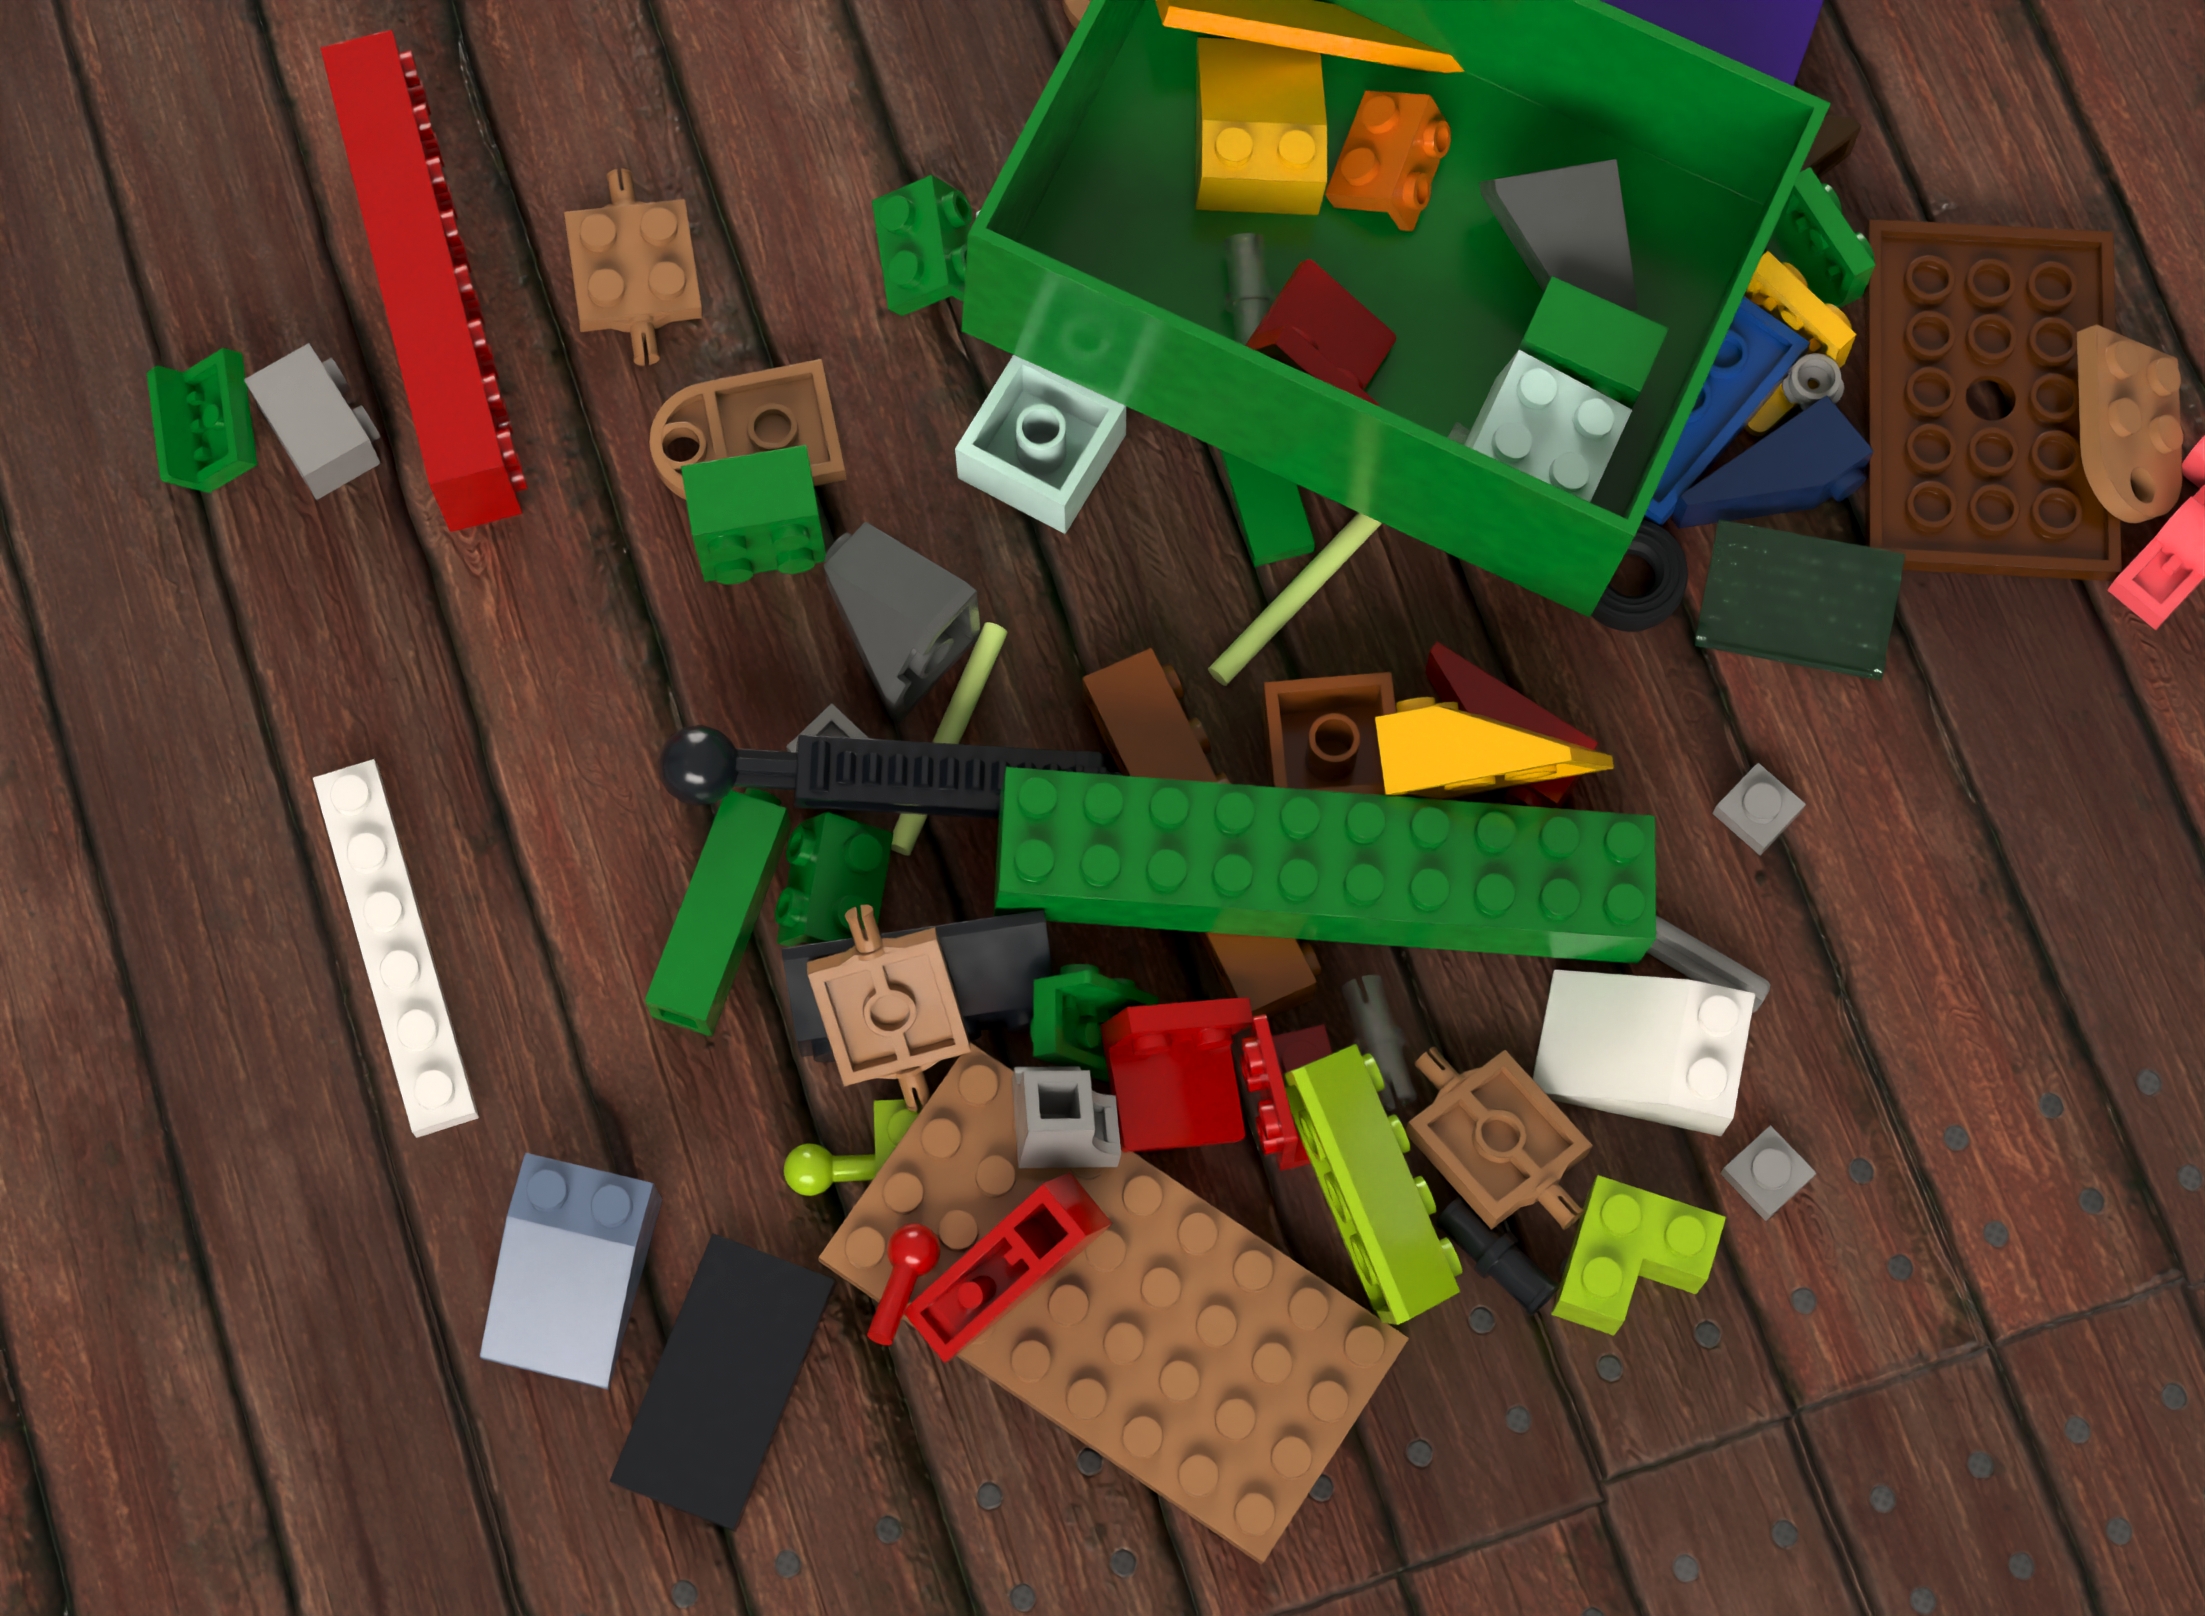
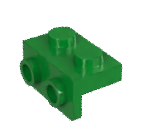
M1811 167L1801 171L1763 253L1765 254L1769 251L1781 263L1787 262L1793 265L1803 275L1808 289L1825 305L1832 304L1840 309L1863 296L1876 266L1874 263V253L1864 235L1860 232L1854 233L1843 217L1839 198L1832 187L1826 183L1821 184Z
M929 175L872 200L888 310L904 316L950 296L963 302L967 243L970 231L969 224H971L973 219L972 209L966 196L937 177Z
M221 348L184 372L159 365L147 371L159 476L163 482L211 493L257 466L256 445L251 421L248 387L244 381L246 377L242 353Z
M824 812L799 823L798 827L792 832L787 844L786 859L791 863L786 888L780 894L775 908V921L779 924L777 944L791 947L802 942L815 944L853 938L845 914L853 907H857L862 927L865 929L861 917V905L872 906L878 925L894 833L829 812Z
M1089 964L1065 965L1060 968V975L1034 979V1011L1030 1025L1033 1057L1061 1067H1080L1081 1071L1090 1070V1077L1109 1083L1100 1025L1127 1007L1158 1005L1159 997L1136 989V982L1132 980L1108 978L1100 975L1099 968Z

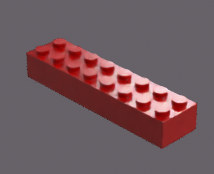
M392 30L320 47L429 486L450 533L523 514L517 492L528 489L519 454L516 453L511 436L514 434L511 419L497 380H500L496 361L483 326H486L477 291L474 290L470 273L472 268L463 237L459 233L456 222L458 214L455 202L442 168L445 167L436 132H433L429 115H432L423 81L422 79L420 80L412 50L400 52Z

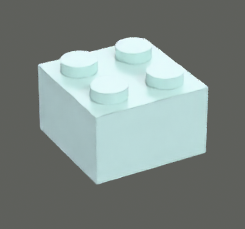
M1519 350L1496 377L1464 445L1590 502L1632 409Z
M1013 355L955 448L958 479L1066 534L1126 435V406Z

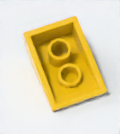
M1198 37L1196 63L1195 210L1318 215L1327 185V119L1321 54L1242 39Z
M1434 697L1413 698L1397 702V713L1375 717L1386 795L1443 800L1614 768L1612 755L1490 717L1460 711L1457 702L1435 704Z

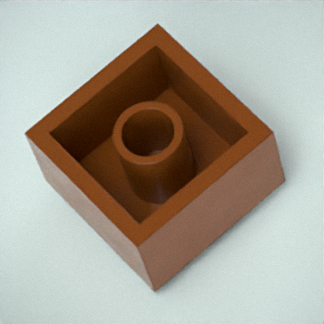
M1392 672L1264 682L1261 712L1269 787L1386 795L1375 717L1396 713Z

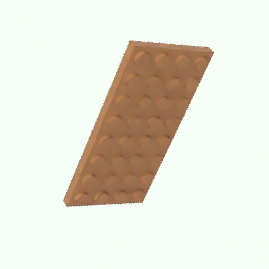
M970 1042L971 1052L959 1056L818 1257L819 1262L877 1302H880L893 1268L887 1254L890 1237L898 1228L906 1224L918 1223L925 1225L937 1235L941 1246V1254L933 1270L917 1278L907 1304L908 1306L1043 1183L1071 1172L1113 1224L1064 1268L956 1356L1260 1564L1264 1563L1409 1338L1389 1324L1382 1323L1380 1318L1134 1152L1126 1153L1121 1150L1118 1167L1018 1168L1012 1091L1014 1071ZM904 1314L902 1319L914 1326Z

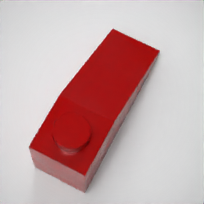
M1436 641L1430 650L1425 673L1443 703L1457 702L1460 711L1490 717L1596 750L1598 742ZM1583 774L1498 790L1504 793V799L1509 805L1560 809Z
M1071 1172L1047 1181L906 1307L904 1314L940 1359L946 1363L1064 1268L1113 1223Z

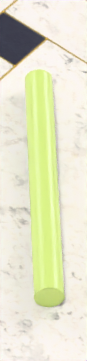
M1358 512L1208 668L1212 677L1220 684L1226 686L1382 523Z
M991 622L984 624L932 743H960L1008 632L1003 627ZM900 814L892 832L894 834L891 850L902 855H911L928 815Z

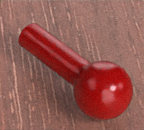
M918 1223L906 1224L898 1228L889 1239L887 1254L893 1268L867 1333L868 1338L878 1344L892 1345L917 1278L933 1270L939 1261L941 1254L939 1239L925 1225Z

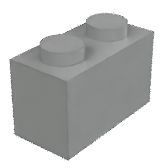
M308 343L244 379L257 406L316 500L381 464L371 443L380 438V434L362 405L351 410L343 398L342 394L349 391L350 387L332 357L321 363Z

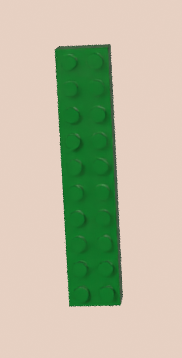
M1006 767L1000 793L993 917L1044 910L1046 921L1638 964L1656 940L1655 816Z

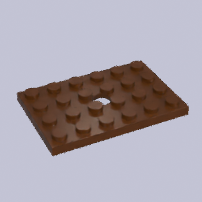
M1869 219L1865 228V238L1873 250L1876 266L1865 289V441L1874 452L1865 469V476L1867 478L1865 481V568L2114 581L2122 573L2120 519L2107 511L2097 499L2083 468L2080 449L2077 356L2078 331L2097 324L2116 332L2113 232ZM1984 380L1997 382L2000 390L2012 398L2013 407L2011 413L2005 418L1995 421L1985 420L1975 415L1970 410L1966 400V392L1970 389L1971 385Z

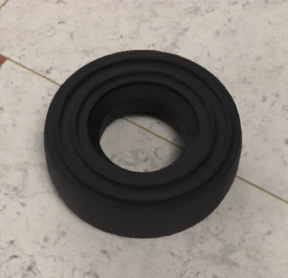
M1642 520L1625 554H1633L1644 558L1653 568L1655 582L1649 591L1638 596L1623 595L1617 592L1610 583L1608 584L1591 617L1615 630L1635 632L1659 625L1677 609L1687 587V562L1679 543L1664 528L1652 522Z

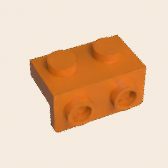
M1365 90L1325 192L1326 197L1334 208L1388 212L1399 230H1414L1421 210L1425 209L1429 203L1431 183L1439 162L1447 154L1451 143L1450 126L1432 96L1428 94Z

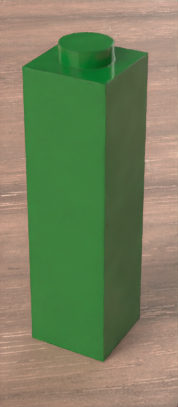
M747 788L744 794L731 790L722 799L644 1000L652 1018L710 1037L713 1036L792 829L787 808L781 806L782 802L776 796L762 790Z

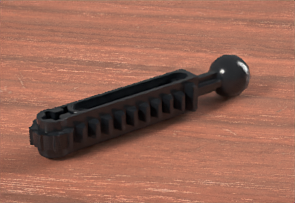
M705 725L685 727L671 735L662 746L658 759L659 777L668 793L679 801L694 806L713 804L726 797L733 787L794 790L793 807L988 819H999L1000 793L1006 767L1122 776L1121 772L1110 771V756L1091 751H1064L799 735L796 752L736 749L730 738L721 731Z

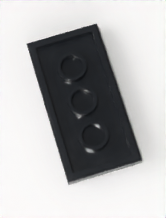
M712 1233L609 1482L622 1489L736 1532L837 1284L835 1279Z

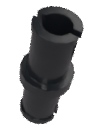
M1461 1195L1447 1206L1437 1218L1435 1226L1439 1230H1443L1477 1263L1474 1270L1483 1279L1491 1276L1526 1309V1313L1530 1316L1540 1311L1558 1291L1560 1284L1557 1281H1553L1518 1248L1520 1240L1511 1231L1503 1234L1497 1227L1491 1230Z

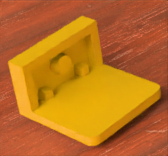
M1767 251L1761 257L1744 296L1809 341L1810 346L1806 355L1813 353L1826 355L1833 359L1840 369L1845 364L1857 335L1852 330L1850 321L1839 308L1832 304L1825 305L1808 289L1805 278L1798 269L1787 262L1781 263ZM1815 380L1807 382L1808 387L1811 389L1819 387ZM1781 384L1744 429L1753 436H1763L1799 404L1791 403L1787 400Z

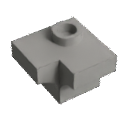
M1080 1067L1014 1068L1012 1091L1018 1168L1118 1167L1121 1157L1116 1096L1104 1095L1093 1091L1091 1088L1090 1070L1081 1071Z

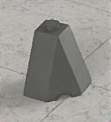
M1617 159L1479 182L1482 197L1543 293L1553 276L1627 310H1638Z
M865 521L853 535L845 533L833 543L825 556L826 564L824 565L828 590L887 715L899 725L978 639L981 630L977 590L967 582Z

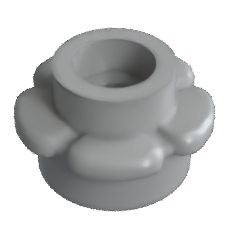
M1818 353L1800 357L1788 371V377L1782 383L1783 393L1787 400L1791 403H1798L1802 411L1826 395L1836 404L1844 392V382L1841 380V371L1838 365L1830 357ZM1815 380L1819 387L1811 389L1808 387L1807 382Z

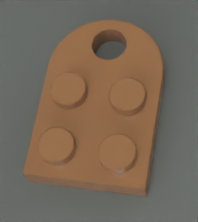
M2097 324L2078 331L2080 449L2083 468L2090 487L2107 511L2124 522L2141 523L2164 515L2175 506L2182 487L2181 446L2183 443V432L2180 425L2179 388L2181 376L2178 370V359Z
M822 359L688 386L672 395L661 406L651 426L650 451L657 473L673 493L685 500L686 496L681 466L801 445H807L814 486L847 480ZM681 437L695 440L700 446L696 455L690 460L678 462L671 460L665 455L666 448L673 440Z

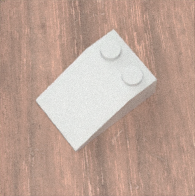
M1554 970L1532 1079L1554 1101L1722 1136L1734 1117L1755 993L1688 979Z

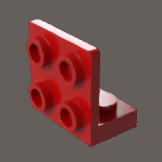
M1307 259L1299 263L1245 346L1380 406L1364 389L1395 343L1396 335L1311 259Z
M1249 997L1127 1007L1100 1025L1111 1095L1116 1096L1120 1146L1123 1152H1143L1235 1143L1245 1137L1230 1044L1233 1043L1232 1036L1252 1023L1253 1016Z
M1266 1014L1252 1017L1250 1037L1242 1038L1244 1054L1240 1055V1064L1248 1093L1255 1091L1260 1093L1261 1101H1258L1260 1116L1255 1117L1263 1154L1275 1153L1279 1171L1311 1164L1293 1121L1282 1074L1332 1054L1325 1024L1271 1036Z

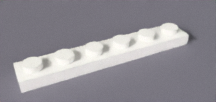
M372 759L314 777V785L412 1133L418 1138L478 1119L479 1115L379 767L376 761Z

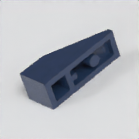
M1826 395L1681 494L1671 520L1678 528H1686L1814 509L1832 496L1837 502L1842 501L1854 493L1866 481L1867 478L1863 473L1874 451Z

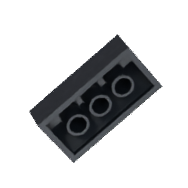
M1044 910L880 934L881 938H898L936 928L970 1041L980 1038L982 1036L981 1030L1007 1027V1031L1012 1034L1030 1033L1034 1011V979L1053 976ZM853 938L781 948L796 1040L802 1057L813 1056L816 1062H836L807 975V962L846 952L855 946Z

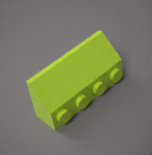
M1357 1044L1282 1074L1295 1127L1374 1315L1380 1318L1382 1323L1398 1325L1460 1293L1454 1278L1462 1274L1459 1258L1450 1240L1447 1237L1439 1240L1428 1216L1436 1213L1434 1199L1422 1176L1412 1178L1403 1156L1404 1153L1411 1150L1410 1143L1396 1114L1389 1117L1386 1116L1377 1092L1385 1089L1384 1081L1372 1055L1367 1053L1361 1056Z

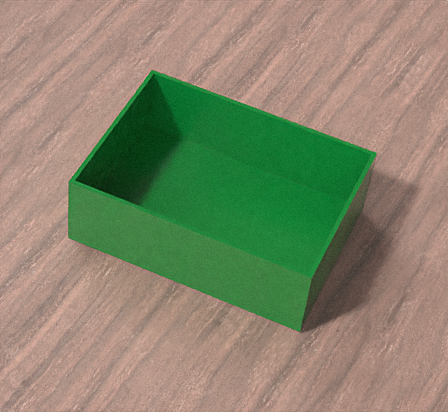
M1091 0L968 233L961 331L1590 618L1638 531L1831 103L1600 0H1314L1336 4L1450 54L1464 69L1463 72L1453 73L1428 72L1320 53L1327 119V185L1325 192L1365 90L1431 95L1451 129L1450 147L1447 154L1439 162L1431 183L1429 203L1425 209L1421 210L1414 230H1399L1388 212L1334 208L1326 197L1325 192L1318 215L1195 210L1198 37L1236 38L1166 27L1162 24L1155 0ZM1617 159L1638 310L1632 312L1666 326L1669 330L1591 501L1588 502L1464 445L1496 377L1517 353L1544 294L1482 197L1479 182ZM1307 259L1313 260L1395 333V343L1364 389L1380 406L1245 346L1300 262Z

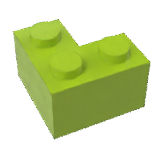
M1597 1175L1583 1207L1585 1212L1580 1217L1551 1315L1615 1335L1625 1321L1638 1276L1697 1294L1708 1280L1726 1217Z

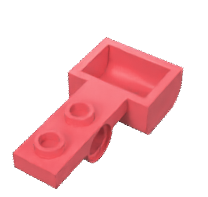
M2205 435L2181 464L2182 475L2200 490L2174 513L2154 539L2122 571L2107 590L2155 630L2166 621L2205 579Z

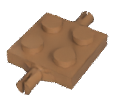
M615 169L606 176L609 184L611 204L603 208L564 212L580 332L603 329L630 332L634 363L641 366L645 365L643 343H645L649 365H652L660 359L655 329L674 321L702 318V306L685 199L651 203L635 201L632 172L628 169H621L623 191H621L617 169Z
M861 905V917L865 929L862 927L857 907H853L846 912L845 918L848 921L855 946L846 952L807 962V975L843 1085L848 1086L874 1078H898L906 1108L910 1111H918L917 1096L914 1088H916L922 1109L932 1096L923 1071H926L941 1060L971 1052L970 1039L936 928L898 938H881L872 906Z
M1435 1046L1430 1048L1428 1053L1425 1052L1419 1057L1415 1063L1416 1068H1419L1440 1092L1432 1105L1408 1122L1405 1129L1406 1135L1492 1230L1519 1208L1532 1205L1538 1201L1561 1225L1563 1230L1569 1228L1571 1223L1574 1224L1585 1211L1578 1206L1558 1183L1564 1173L1588 1156L1593 1145L1512 1056L1504 1050L1484 1066L1465 1071L1462 1074H1459Z

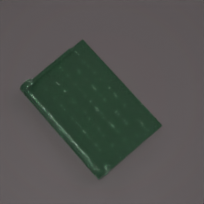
M1718 519L1694 646L1881 681L1886 665V652L1901 583L1905 554Z

